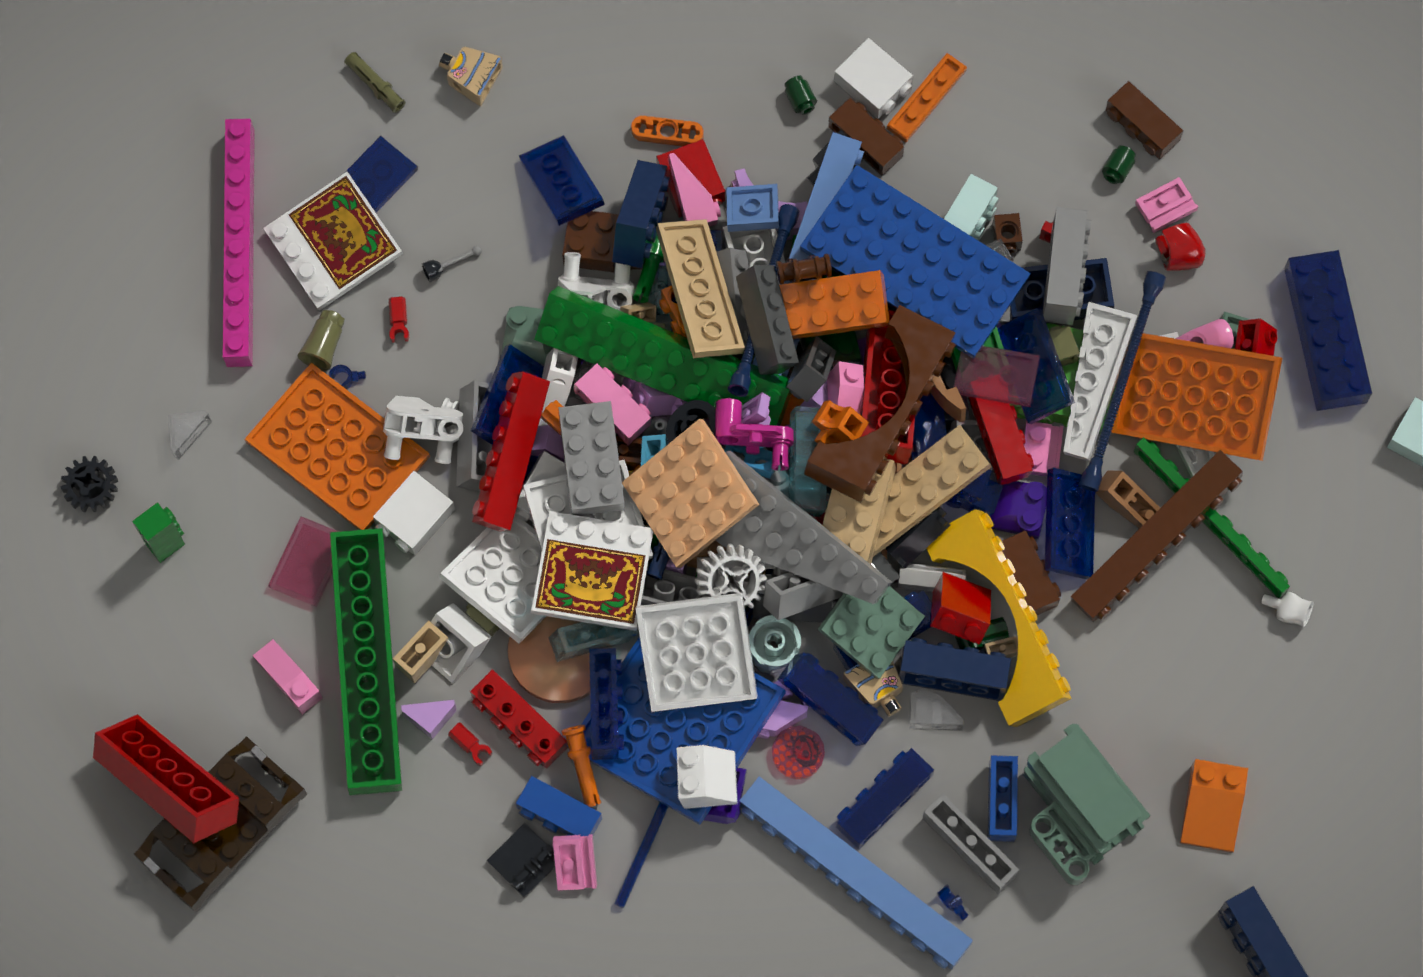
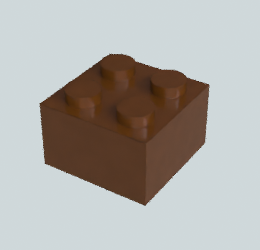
M570 208L562 253L563 265L565 263V253L575 252L581 254L579 268L614 273L615 263L612 262L615 228L619 214Z

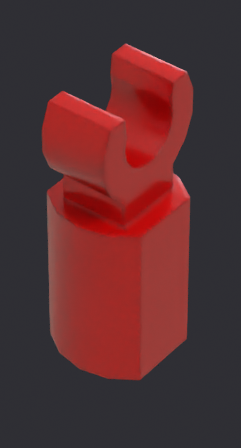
M402 296L391 297L388 300L390 325L393 326L389 332L392 343H395V335L400 332L404 334L405 342H407L410 337L409 331L405 327L407 325L406 299Z
M461 722L457 723L448 733V736L466 753H472L474 762L479 766L483 765L482 760L478 758L480 752H486L489 756L493 755L491 748L484 744L480 745V740Z

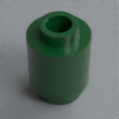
M799 75L785 82V94L795 113L805 115L815 109L817 99L808 81Z
M1123 145L1114 149L1102 168L1104 178L1112 184L1123 183L1135 163V152Z

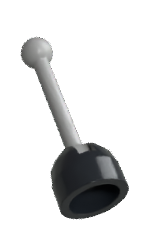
M474 246L471 251L443 263L429 260L422 263V269L427 280L431 282L442 275L443 268L470 256H479L482 250L479 246Z

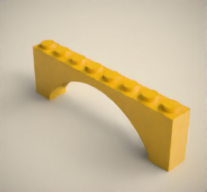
M974 509L950 522V526L926 549L933 562L941 564L945 561H952L964 564L978 571L999 589L1009 604L1017 628L1018 655L1011 684L1004 699L999 701L998 704L1008 726L1018 727L1072 699L1069 694L1071 688L1066 678L1061 677L1057 669L1060 665L1056 656L1049 652L1046 645L1049 643L1048 638L1042 629L1039 630L1035 622L1037 615L1034 609L1026 603L1024 598L1026 597V592L1020 582L1017 583L1013 575L1015 573L1013 564L1003 554L1002 550L1005 548L1001 539L995 536L991 528L994 526L988 513Z

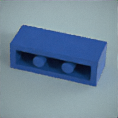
M991 755L989 760L988 839L990 841L1015 842L1017 836L1018 756Z
M533 776L530 777L516 802L517 809L520 810L519 814L530 821H533L535 818L543 822L542 827L555 834L558 830L567 836L594 835L603 819L602 813Z

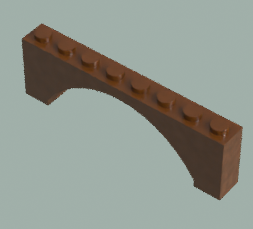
M899 305L888 324L884 338L890 340L897 351L905 375V399L901 407L886 424L866 436L832 444H824L819 441L807 461L804 475L860 503L866 494L871 496L877 484V481H875L877 474L882 476L889 463L886 460L888 455L894 456L900 444V441H898L900 434L906 435L911 425V421H909L911 415L917 416L923 404L920 401L922 396L927 397L934 385V382L931 380L934 376H940L945 366V363L942 362L945 356L951 357L956 347V344L953 343L956 332Z

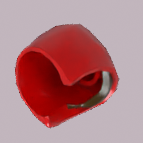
M1181 223L1162 230L1163 235L1155 238L1165 270H1189L1203 265L1206 249L1199 235L1189 223Z

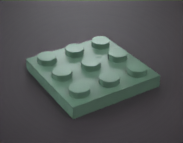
M889 586L875 604L844 593L817 630L875 679H880L904 646L905 641L910 638L925 616Z

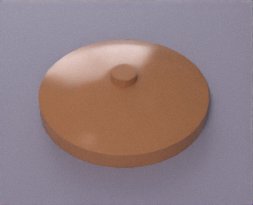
M546 616L520 643L509 637L508 660L510 668L520 686L530 695L540 700L551 703H570L583 699L594 692L609 673L613 660L611 634L607 626Z

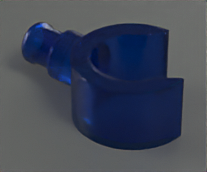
M336 365L329 372V376L332 379L341 372L348 375L347 380L341 385L345 389L350 388L353 381L366 379L365 371H351L345 365Z
M948 884L937 892L942 903L950 911H954L956 915H959L961 920L968 917V913H966L962 905V899L959 895L955 896L952 893Z

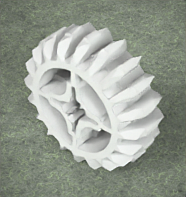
M728 544L726 551L722 546H718V554L716 555L712 551H708L711 559L709 561L701 559V563L705 567L704 569H696V572L702 576L695 579V583L701 585L696 590L697 593L703 595L702 598L720 596L721 594L725 595L728 592L742 593L744 606L747 605L749 608H753L754 605L751 602L753 598L758 601L761 600L757 592L765 591V587L760 582L767 580V577L761 574L765 570V566L759 564L761 559L757 555L753 556L751 549L744 551L742 545H738L734 549L732 544ZM731 560L744 562L742 565H736L733 568H728L724 565L725 562ZM717 569L719 578L712 588V577ZM725 571L730 576H733V580L737 588L732 584H729V580L727 579L728 576L725 574ZM750 572L749 584L744 590L743 581L748 577L747 573Z

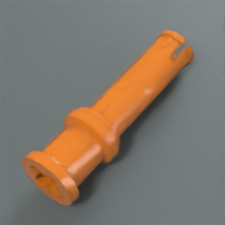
M576 725L562 730V735L566 736L569 747L567 754L571 760L573 759L584 804L592 807L596 806V804L599 805L601 800L589 759L591 748L586 743L584 735L585 725Z

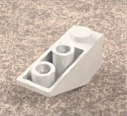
M553 348L546 356L542 378L550 381L542 413L555 400L565 407L574 379L578 357ZM540 418L538 426L548 425Z

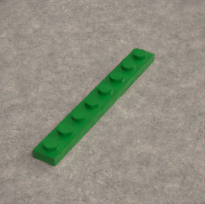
M1143 437L1136 444L1134 453L1174 494L1190 480L1188 478L1184 479L1178 473L1177 466L1171 460L1166 461L1160 454V449L1152 441L1148 442ZM1210 508L1203 515L1205 517L1203 523L1276 598L1280 599L1290 587L1285 575L1280 571L1276 572L1269 565L1268 558L1261 552L1257 553L1251 547L1250 540L1244 534L1239 535L1232 528V522L1225 515L1221 516L1216 510Z

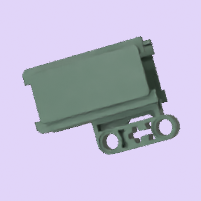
M1072 723L1063 730L1067 736L1040 757L1035 751L1028 756L1027 767H1024L1023 776L1048 806L1032 820L1029 828L1032 839L1066 882L1072 885H1079L1083 883L1089 873L1088 863L1090 861L1096 865L1103 860V855L1129 835L1133 837L1144 829L1145 826L1142 822L1150 818L1151 815L1080 726ZM1039 822L1046 823L1049 827V832L1045 834L1039 833L1035 825ZM1055 845L1057 847L1064 846L1063 854L1060 851L1054 852ZM1065 857H1066V859L1069 858V860H1068V861L1066 862V864L1064 865L1063 862H1064V860H1065ZM1072 865L1080 866L1083 870V875L1073 876L1069 871V867Z

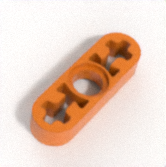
M638 116L631 124L632 135L638 141L685 146L704 139L703 128L697 122ZM641 124L646 125L644 133L639 132ZM654 125H657L656 135H653ZM665 126H670L675 132L672 136L665 137L660 133L661 129ZM679 128H682L681 138H678ZM691 130L696 131L694 139L689 138Z

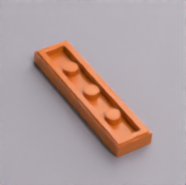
M946 53L887 124L886 129L907 143L966 72L967 66Z

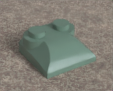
M525 306L509 308L506 316L507 323L501 359L545 365L546 356L553 347L534 340L544 309Z

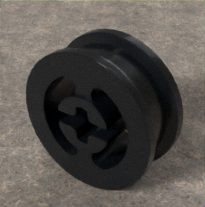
M693 400L681 405L674 411L667 423L666 438L668 443L672 442L698 419H709L708 427L715 436L716 409L708 402L702 400Z

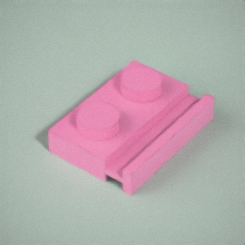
M1180 177L1135 201L1137 208L1147 224L1151 226L1153 233L1190 215L1198 209V205L1192 200L1191 194Z
M1026 421L1024 447L1026 453H1030L1033 459L1034 468H1032V475H1049L1057 478L1064 426L1060 425L1059 427L1052 426V424Z
M593 834L588 836H554L553 848L557 889L577 890L587 887L596 889L597 876Z

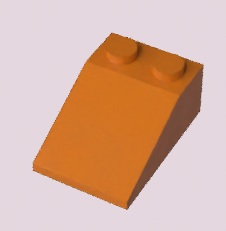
M1199 759L1194 760L1190 771L1180 843L1234 852L1245 796L1248 768Z

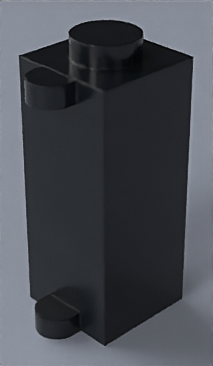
M938 507L885 549L901 566L906 568L950 526L944 518L947 513L941 507Z

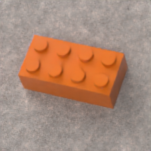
M880 270L779 285L793 339L888 326L890 322L884 274Z

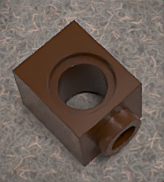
M1019 213L994 215L992 228L995 251L1006 255L1021 251L1023 240ZM1010 232L1014 237L1007 239L1002 236V233Z

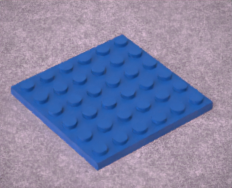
M639 636L581 724L585 725L584 735L586 743L591 748L590 762L701 825L712 806L684 809L678 796L677 747L706 745L735 751L737 769L786 691L784 688L754 672L757 699L651 712Z

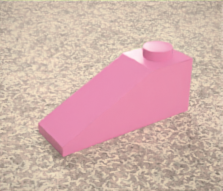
M674 153L669 154L668 163L684 221L707 219L709 227L717 225V217L721 216L718 202H713L712 195Z
M839 361L829 372L827 378L828 400L841 407L851 406L861 415L864 393L863 365Z
M273 639L253 655L254 659L302 715L323 699L317 687Z

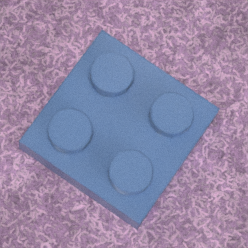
M777 184L727 187L728 232L779 228Z

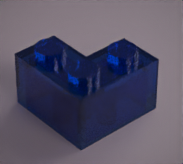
M988 469L946 501V504L950 507L962 508L969 512L977 509L988 513L990 516L995 512L1003 485L989 479L992 471Z

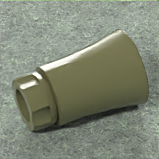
M323 310L319 319L316 320L306 343L298 353V358L308 366L312 362L321 370H330L345 319L335 311Z

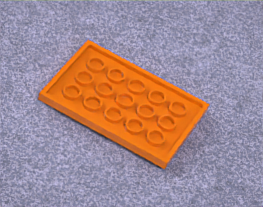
M1143 333L1111 433L1138 438L1144 437L1148 440L1212 452L1221 450L1224 454L1263 461L1282 358Z
M312 362L245 438L247 444L358 530L369 529L375 522L373 516L408 476L413 471L417 473L430 458L429 452L412 439L406 437L402 439L400 459L392 460L385 458L384 452L387 442V435L383 432L385 419Z

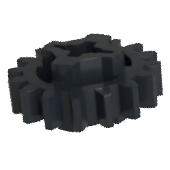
M83 456L82 463L73 460L75 467L73 469L66 467L68 476H61V480L65 483V485L61 486V490L63 493H66L64 496L66 501H72L71 505L74 509L80 505L82 512H86L88 507H91L93 512H96L97 505L106 508L105 501L114 500L111 492H118V488L114 483L119 481L117 476L113 475L115 473L113 467H107L108 463L105 459L99 463L97 456H93L91 461H88L86 456ZM99 471L105 475L106 481L103 478H99ZM73 487L80 490V497L74 493Z

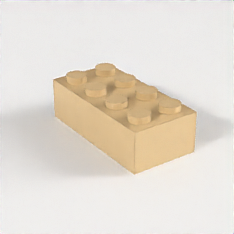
M886 459L889 463L883 475L877 474L875 478L877 484L871 496L866 494L861 503L832 489L823 521V526L869 564L872 563L896 471L895 462L890 459Z

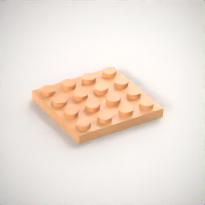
M698 419L622 482L676 568L683 567L760 505L703 419Z

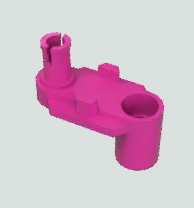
M725 398L716 402L715 438L719 444L746 446V453L754 455L759 454L760 447H772V469L778 471L780 461L781 471L789 469L788 448L794 444V430L792 428L763 424H742L741 401Z

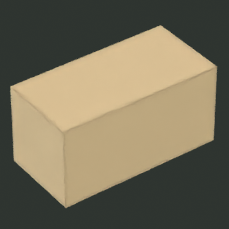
M647 302L620 306V311L647 322L656 321V305Z
M1017 636L986 643L984 645L985 654L1000 652L1005 654L1007 658L1017 656Z

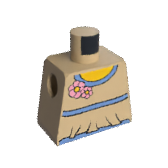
M462 47L457 57L444 53L439 62L440 67L449 71L447 74L448 84L479 106H482L503 68L500 56L468 47Z
M893 661L880 679H875L859 664L844 672V682L870 711L882 705L889 717L902 709L895 697L902 693L903 685Z

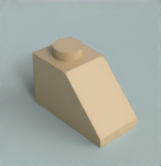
M428 621L393 658L395 667L412 682L416 683L433 665L446 644L448 637Z

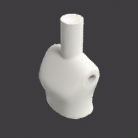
M1287 592L1281 599L1264 594L1261 602L1266 606L1277 609L1276 617L1278 620L1302 627L1306 626L1313 609V601L1302 599L1292 592Z

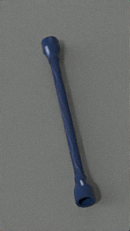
M784 204L779 209L778 235L769 265H774L776 275V261L781 260L786 239L791 229L797 224L800 212L797 207L790 204ZM750 332L741 363H739L737 370L731 376L728 385V391L738 397L746 396L751 385L750 365L753 359L754 348Z
M1146 272L1138 320H1136L1137 323L1128 345V351L1120 370L1118 382L1112 395L1113 397L1104 420L1105 422L1103 423L1094 456L1083 471L1078 486L1094 492L1099 490L1102 481V458L1111 436L1110 433L1119 411V405L1127 386L1128 377L1135 361L1134 359L1142 339L1151 306L1154 305L1155 299L1163 290L1166 276L1160 273Z

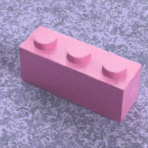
M596 364L574 384V392L586 404L611 401L615 433L629 445L651 425V413L642 403L638 405L632 399L633 395L626 386L622 385L620 387L614 381L615 377L608 368L604 367L602 369Z

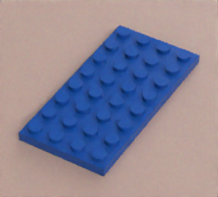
M858 165L855 166L800 245V250L808 255L819 256L820 258L828 253L831 269L841 276L880 270L884 274L887 304L897 310L899 305L956 332L953 343L956 344L955 348L973 359L1031 274Z

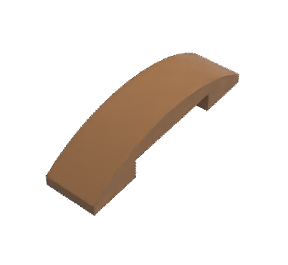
M934 376L931 380L934 382L930 393L936 402L957 421H965L966 406L957 387L947 390L941 376Z

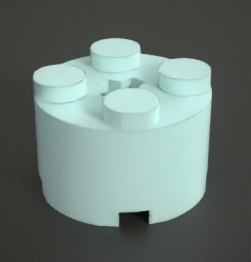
M769 615L759 619L751 629L749 642L752 662L759 671L769 673L772 670L796 665L800 656L801 635L793 622L785 618L777 620L773 615ZM775 641L778 648H773L770 645L771 642Z

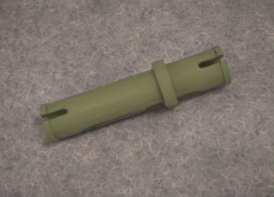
M352 52L346 57L344 63L374 91V96L377 99H382L394 113L399 112L404 107L405 100L357 52Z

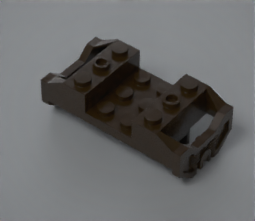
M247 736L228 751L208 772L239 797L237 823L193 843L164 818L150 832L140 848L134 853L136 858L194 912L201 907L200 905L288 812L307 795L305 789L296 780L285 773ZM249 752L262 765V769L282 787L287 788L281 802L234 761L240 754ZM159 841L204 883L187 893L186 889L165 869L162 870L149 858L152 846Z

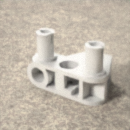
M575 252L565 253L564 274L558 277V286L584 295L619 311L620 306L633 305L634 284L630 281L631 266L616 263L614 280L579 276L581 254ZM622 293L627 299L618 300L615 295Z
M395 396L386 408L383 432L387 435L384 457L392 460L400 459L402 439L405 437L438 440L435 461L441 464H450L453 443L458 441L463 433V413L455 409L433 407L417 397ZM448 422H452V423H453V424H452L450 427H448V428H445V427H444V425H445L446 423H448Z

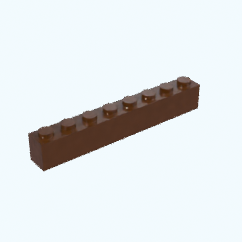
M1219 450L1070 596L1071 601L1093 622L1098 618L1103 620L1111 612L1110 606L1116 600L1121 602L1131 592L1128 588L1135 581L1138 584L1141 583L1149 574L1147 570L1154 563L1159 565L1168 556L1166 551L1172 545L1177 547L1187 537L1184 533L1191 526L1194 529L1197 528L1205 519L1203 515L1210 508L1215 510L1224 501L1222 496L1228 490L1233 492L1243 482L1240 479L1243 476V471Z

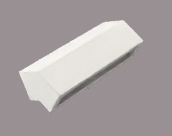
M911 563L906 568L900 565L898 588L933 592L943 572L965 580L966 570Z

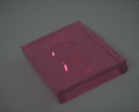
M982 346L973 359L961 351L954 387H957L960 395L1030 407L1040 356Z
M301 516L268 585L269 588L317 607L333 573L330 532L339 531Z

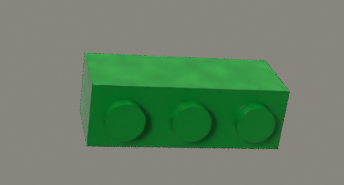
M158 502L132 521L143 542L160 563L185 545L181 537L184 535V532L180 528L181 526L177 522L176 517L168 507L163 509Z

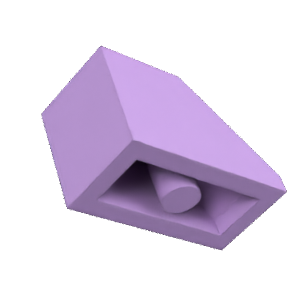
M781 700L758 737L769 739V736H778L805 719L808 713V706Z

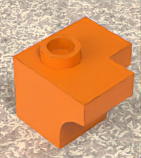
M830 400L824 401L812 420V423L821 430L814 441L832 444L860 438L869 422L851 406L841 407Z

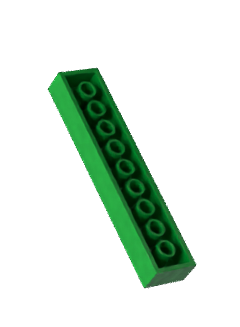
M557 286L549 293L534 338L538 342L595 365L598 364L600 367H606L610 371L684 401H706L715 409L716 402L720 399H736L744 405L760 393H764L770 397L768 416L771 418L770 425L773 426L781 425L792 395L787 387L788 378L778 374L760 375L758 366L751 364L749 392L744 397L735 396L728 391V385L731 376L737 370L739 363H741V359L731 355L693 358L687 337L560 286Z
M383 528L330 532L349 795L402 791Z

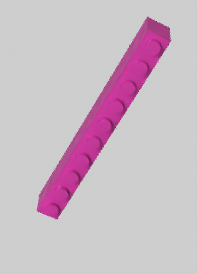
M225 119L223 359L227 367L253 366L254 128L251 119Z

